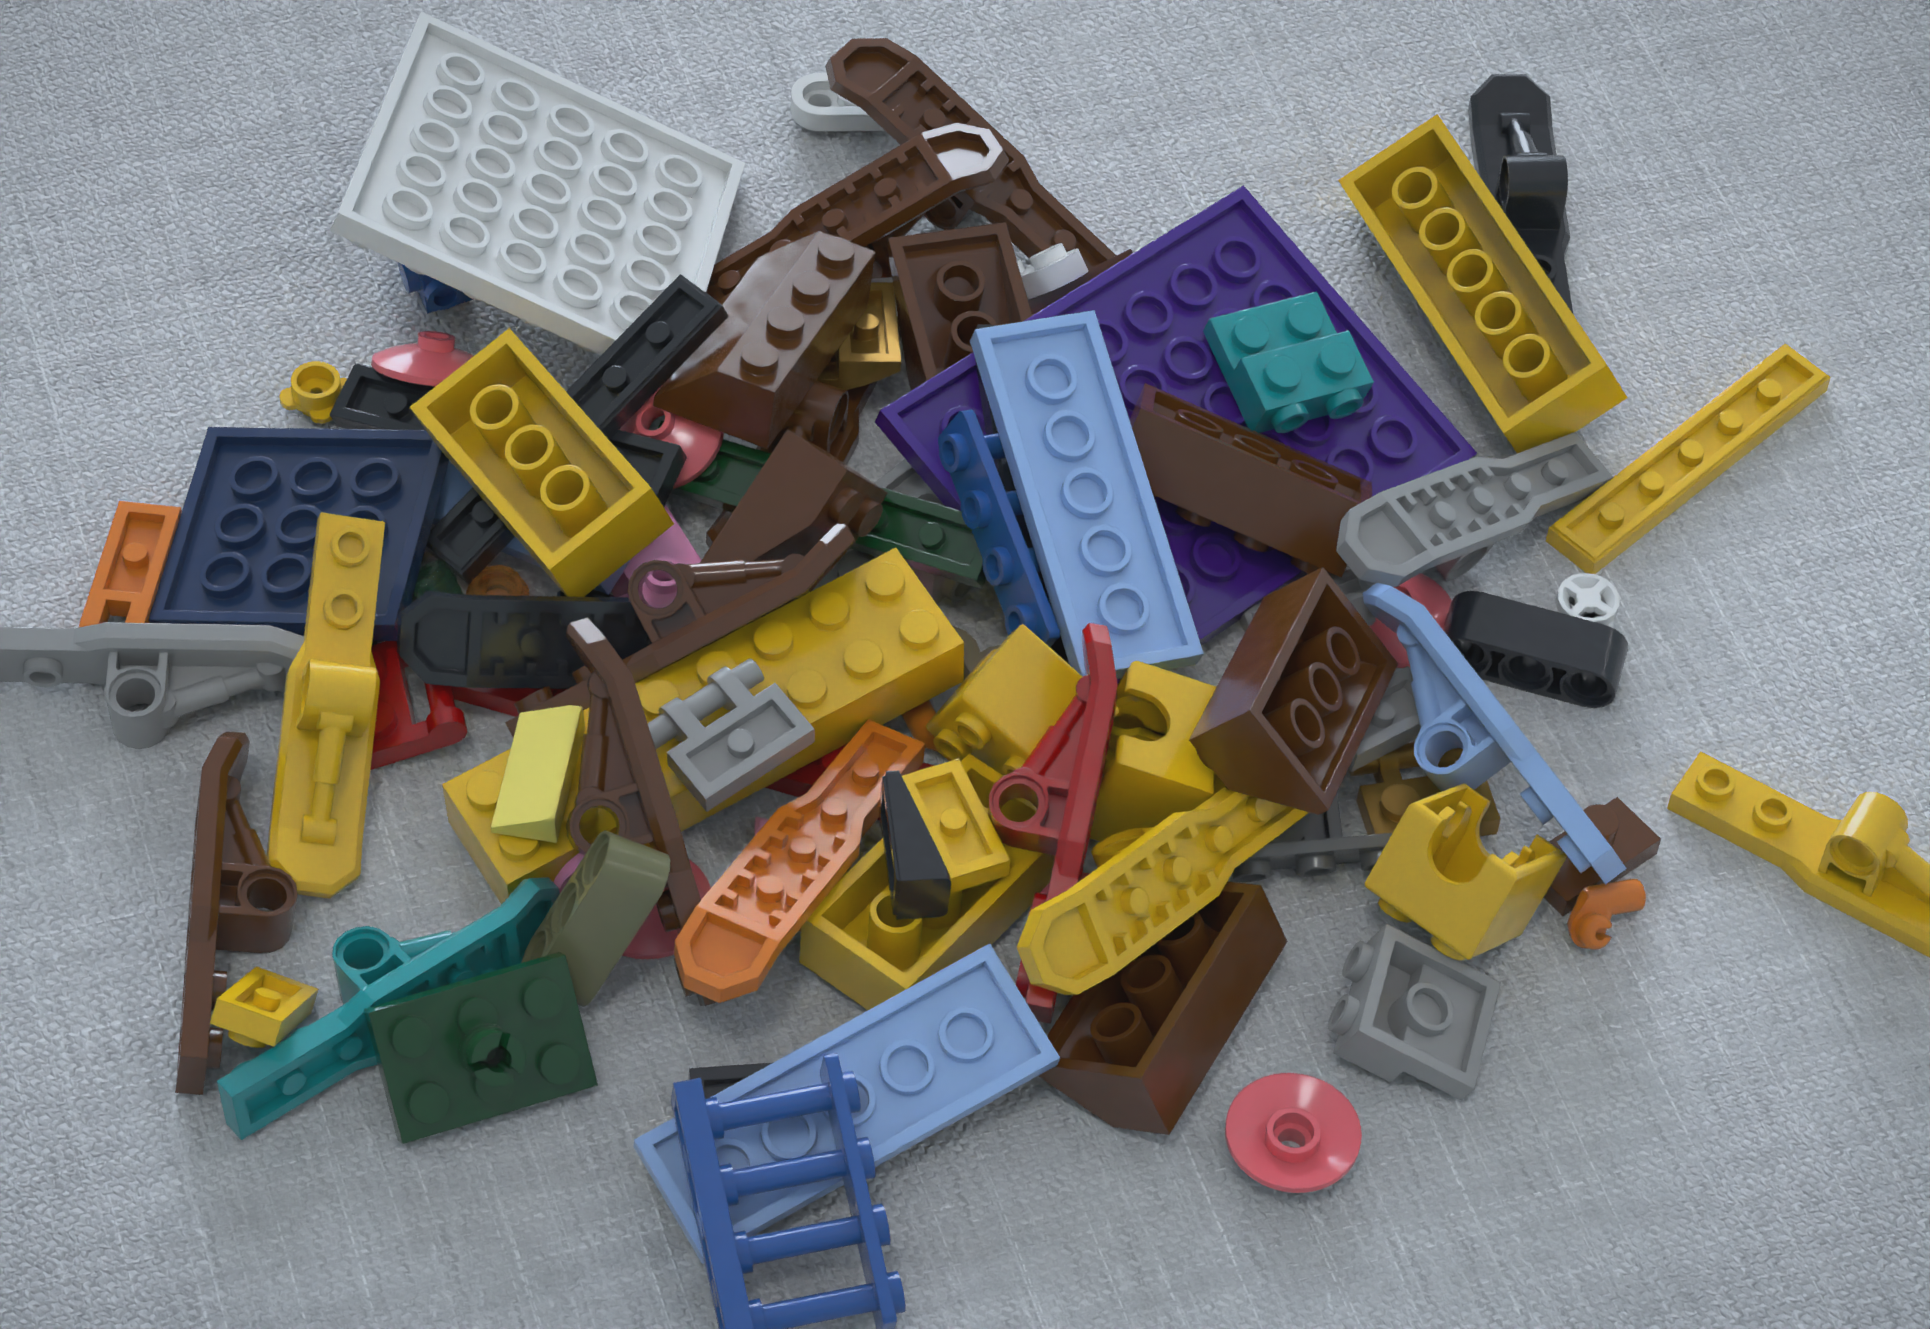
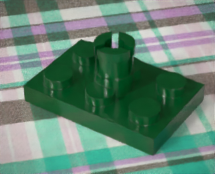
M561 952L364 1009L396 1137L402 1144L598 1086L566 955Z

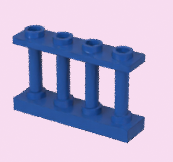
M974 410L959 411L938 436L939 456L944 469L950 473L961 502L963 520L972 530L983 558L985 577L993 585L1002 607L1007 634L1009 636L1020 625L1024 624L1051 647L1060 637V630L1052 606L1049 604L1038 576V572H1041L1034 548H1027L1015 517L1023 515L1016 490L1005 491L994 463L995 459L1006 458L999 434L983 435Z
M838 1053L823 1056L820 1068L822 1084L719 1103L717 1097L705 1099L701 1078L673 1083L671 1106L719 1329H789L868 1312L873 1313L876 1329H895L897 1323L896 1314L906 1311L900 1275L898 1271H886L881 1246L890 1245L891 1243L886 1211L882 1203L871 1204L866 1180L876 1176L872 1148L868 1137L857 1138L851 1113L860 1112L861 1110L857 1081L853 1071L842 1072ZM828 1111L836 1150L733 1170L731 1163L719 1165L714 1140L724 1138V1131ZM843 1178L851 1217L747 1237L745 1230L733 1231L728 1207L738 1205L739 1197ZM855 1244L858 1245L866 1284L762 1305L760 1298L748 1300L743 1274L753 1272V1265Z

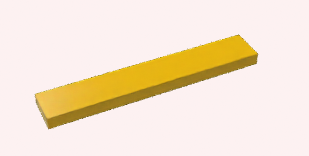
M1783 344L1620 471L1613 479L1606 482L1548 528L1546 542L1585 573L1596 574L1825 393L1831 377L1790 346Z

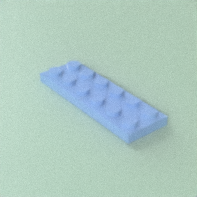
M1095 310L975 329L970 343L1070 666L1080 675H1086L1082 647V630L1088 623L1108 627L1117 679L1123 677L1134 661H1140L1164 670L1198 664L1204 653Z
M989 943L712 1097H717L718 1102L723 1103L822 1084L820 1068L823 1056L838 1053L842 1072H854L861 1104L860 1112L851 1113L857 1138L868 1137L876 1167L1058 1065L1060 1056ZM828 1111L724 1131V1138L714 1140L719 1165L731 1163L733 1170L836 1150ZM672 1118L634 1139L633 1147L701 1263L704 1264L675 1120ZM843 1178L739 1197L738 1205L728 1207L733 1231L745 1230L747 1237L753 1236L843 1186Z

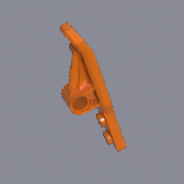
M868 719L805 795L779 807L696 905L677 936L674 956L684 988L718 1003L759 989L778 955L798 931L801 932L803 924L858 858L862 837L879 818L882 777L885 776L886 771H899L901 776L917 771L924 760V742Z

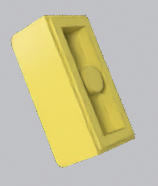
M568 705L519 714L491 825V833L557 843L585 731L582 706Z

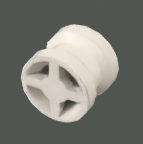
M1589 573L1575 574L1565 579L1560 585L1554 611L1613 628L1614 618L1619 609L1620 596L1616 587L1599 575Z

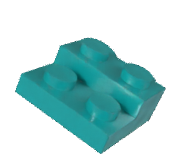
M1317 292L1210 318L1203 330L1248 428L1258 433L1275 429L1277 433H1286L1297 429L1310 419L1329 415L1332 419L1348 416L1363 405V399L1374 383L1350 332H1336Z

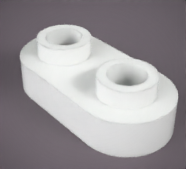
M827 73L808 74L794 83L791 90L790 111L793 119L800 126L812 131H885L860 107L831 91Z
M1062 243L1049 247L1030 257L1032 265L1024 268L1021 259H1017L1028 300L1062 287L1088 272L1079 249L1066 252Z

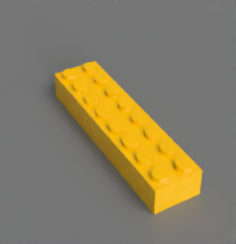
M894 548L635 683L647 723L659 716L658 710L664 704L676 697L683 701L707 686V678L711 674L725 666L732 670L751 658L762 671L764 680L749 689L750 693L755 696L773 683H776L815 729L814 743L707 812L668 766L667 751L682 741H677L673 738L657 748V756L682 832L849 743L868 719L883 725L964 681V641L898 549ZM721 707L700 722L706 727L730 712V710ZM589 708L583 710L585 721L584 734H587ZM582 744L557 843L491 833V825L511 748L442 784L448 822L501 904L525 879L549 877L554 882L564 865L579 853L572 847L567 837L566 823L569 813L575 807L574 801L578 794ZM590 808L581 816L579 823L580 833L588 843L592 844L604 830L615 834L616 821L607 810Z

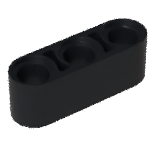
M1465 591L1454 596L1443 627V631L1482 680L1588 708L1605 707L1612 703L1616 696L1628 652V642L1624 635L1612 627L1479 591Z

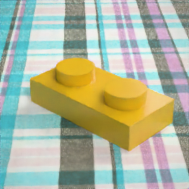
M959 758L902 775L950 874V894L1009 876L1011 860Z
M256 966L217 998L210 1024L229 1030V1038L239 1044L254 1048H264L267 1045L274 1047L312 1013L319 989Z

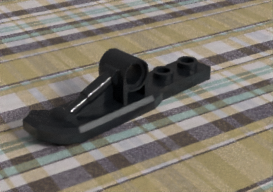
M1491 74L1470 96L1468 106L1470 141L1475 170L1573 313L1564 260L1570 241L1565 207L1568 191V169L1564 155H1557L1552 127L1551 98L1526 74Z
M594 589L584 597L566 596L562 590L557 592V596L464 595L427 591L399 613L396 651L425 684L464 688L542 689L549 686L550 689H569L577 684L571 673L585 666L565 636L569 623L588 617L609 641L622 660L651 645L652 642L637 616L629 597H614L611 594L607 595Z

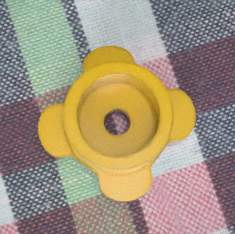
M311 361L304 363L292 373L291 387L285 388L280 392V403L286 410L297 409L315 423L330 422L333 420L330 413L347 378H340L337 369L326 362Z

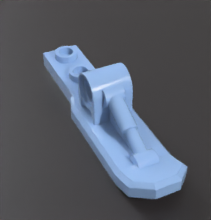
M1375 583L1363 592V601L1373 616L1397 634L1399 641L1407 651L1413 678L1411 688L1421 727L1414 743V756L1432 783L1441 792L1462 783L1475 790L1511 762L1529 785L1528 788L1520 793L1521 797L1543 825L1552 818H1555L1567 834L1557 843L1580 873L1592 866L1603 882L1607 884L1627 869L1607 840L1426 607L1396 588L1386 584ZM1454 748L1463 749L1460 758L1454 764L1448 767H1438L1440 758L1445 752Z

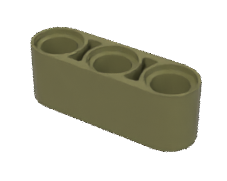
M604 830L601 832L532 936L521 963L557 952L566 955L577 1003L582 1007L587 1006L594 999L659 900L670 872L671 860L669 855Z

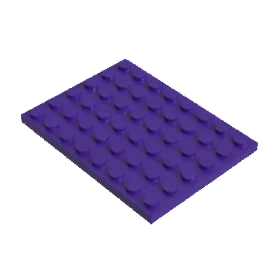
M1244 185L1025 320L1030 321L1095 310L1129 420L1141 390L1146 383L1248 428L1203 333L1208 320L1317 292L1336 332H1350L1374 383L1363 399V405L1348 416L1332 419L1329 415L1310 419L1297 429L1286 433H1277L1275 429L1260 432V434L1372 482V496L1469 460L1477 455L1473 447ZM971 353L882 408L875 420L876 425L943 505L961 511L959 496L950 473L944 469L940 460L938 436L959 411L970 409L974 410L983 435H986L974 353ZM1154 496L1201 646L1239 621L1244 612L1262 602L1266 595L1308 574L1291 564V555L1273 547H1269L1267 552L1253 550L1233 538L1234 530L1213 521L1210 527L1196 525L1175 512L1177 505Z

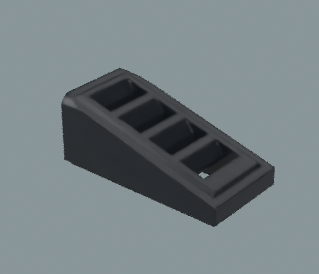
M886 771L885 776L882 777L879 816L892 913L896 915V920L943 917L948 913L951 889L950 874L900 772Z

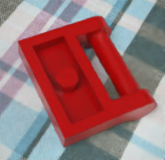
M385 641L371 647L380 679L370 770L453 745L464 739L468 733L464 712L456 708L451 686L425 684L431 713L425 721L416 723L405 668L409 666L396 651L397 641Z

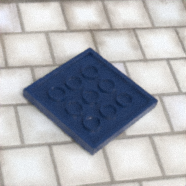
M208 427L150 612L149 622L270 625L304 636L317 519L320 513H328L385 522L372 641H397L399 613L409 606L412 601L449 459L434 443L426 430Z

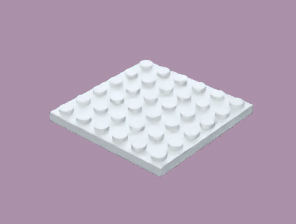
M421 11L411 31L330 231L348 239L358 247L370 249L399 262L415 273L427 275L458 289L474 300L484 301L517 316L531 326L541 327L576 343L585 351L602 355L680 274L704 292L707 291L745 163Z

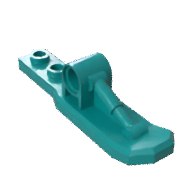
M549 877L525 879L499 907L451 933V930L399 942L396 938L390 937L387 933L375 927H355L345 931L337 938L332 947V957L340 998L344 1005L311 1025L297 1029L286 1040L256 1058L242 1062L229 1074L217 1080L226 1124L240 1140H243L353 1072L378 1065L364 1013L365 1008L521 963L532 936L560 895L559 887Z

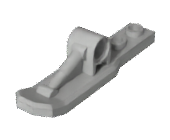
M1576 432L1504 459L1474 457L1382 491L1351 508L1341 520L1336 551L1358 579L1367 582L1397 587L1432 567H1436L1445 580H1454L1474 567L1496 542L1521 533L1534 518L1586 499L1606 482L1613 479V476Z
M105 622L79 628L0 627V682H27L37 687H53L60 683L106 685V701L113 734L120 743L127 747L144 749L160 743L168 734L169 728L178 721L179 716L227 701L229 696L248 690H267L284 693L287 671L303 644L304 636L270 625ZM133 705H150L142 711H127Z

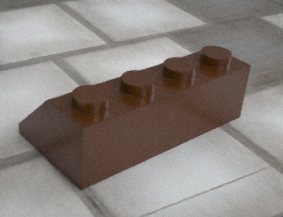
M818 231L758 257L723 303V307L729 317L662 385L654 396L653 406L768 449L868 308L876 251L851 243L847 239Z
M1144 384L1131 415L1130 424L1153 496L1177 505L1175 512L1196 525L1210 527L1213 521L1234 530L1233 538L1253 550L1267 552L1269 547H1273L1291 555V564L1308 574L1324 567L1327 572L1342 578L1347 564L1336 551L1340 523L1351 508L1373 497L1372 482L1149 384Z
M1324 567L1263 598L1189 741L1195 747L1203 764L1215 772L1228 790L1319 815L1329 810L1398 663Z
M1227 882L1218 897L1116 974L1078 995H1073L1047 1035L1060 1056L1058 1065L1040 1074L1039 1077L1112 1127L1170 1135L1288 942L1262 885Z

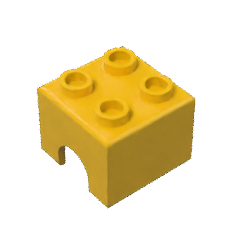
M1022 624L1005 639L998 649L992 650L976 665L927 723L926 729L935 736L933 739L934 746L947 760L952 761L959 758L961 762L970 753L1005 776L1021 768L1049 726L1056 724L1075 697L1076 685L1083 676ZM1117 706L1115 716L1119 713V709Z
M1140 661L1131 663L1118 683L1116 706L1119 709V713L1114 719L1103 772L1105 775L1101 782L1090 839L1102 841L1113 834L1128 829L1155 827L1173 813L1194 810L1225 787L1215 772L1203 764L1195 747L1189 741L1216 686Z
M1465 783L1409 804L1364 883L1368 890L1380 897L1378 905L1387 915L1401 922H1415L1433 935L1431 943L1439 952L1455 960H1469L1522 935L1567 857L1563 851L1538 834L1529 847L1525 845L1522 847L1520 855L1513 851L1508 853L1503 859L1494 854L1490 855L1481 842L1479 829L1481 820L1491 801Z

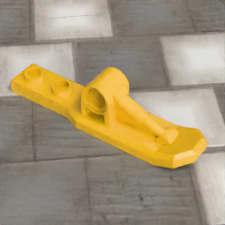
M320 513L317 519L304 641L286 675L267 845V858L271 867L279 868L292 877L296 883L298 895L330 899L358 879L361 874L363 832L380 679L371 647L385 522L328 513Z
M1700 751L1671 793L1667 807L1668 810L1780 867L1805 893L1930 958V864L1908 846L1910 838L1906 833L1908 818L1905 811L1896 801L1878 792H1865L1859 794L1842 820L1829 818Z
M1225 786L1194 810L1176 812L1155 827L1128 829L1098 842L1091 850L1097 869L1069 890L1032 909L1029 913L1016 948L1030 983L1064 995H1078L1113 976L1218 897L1237 866L1309 812L1231 791Z

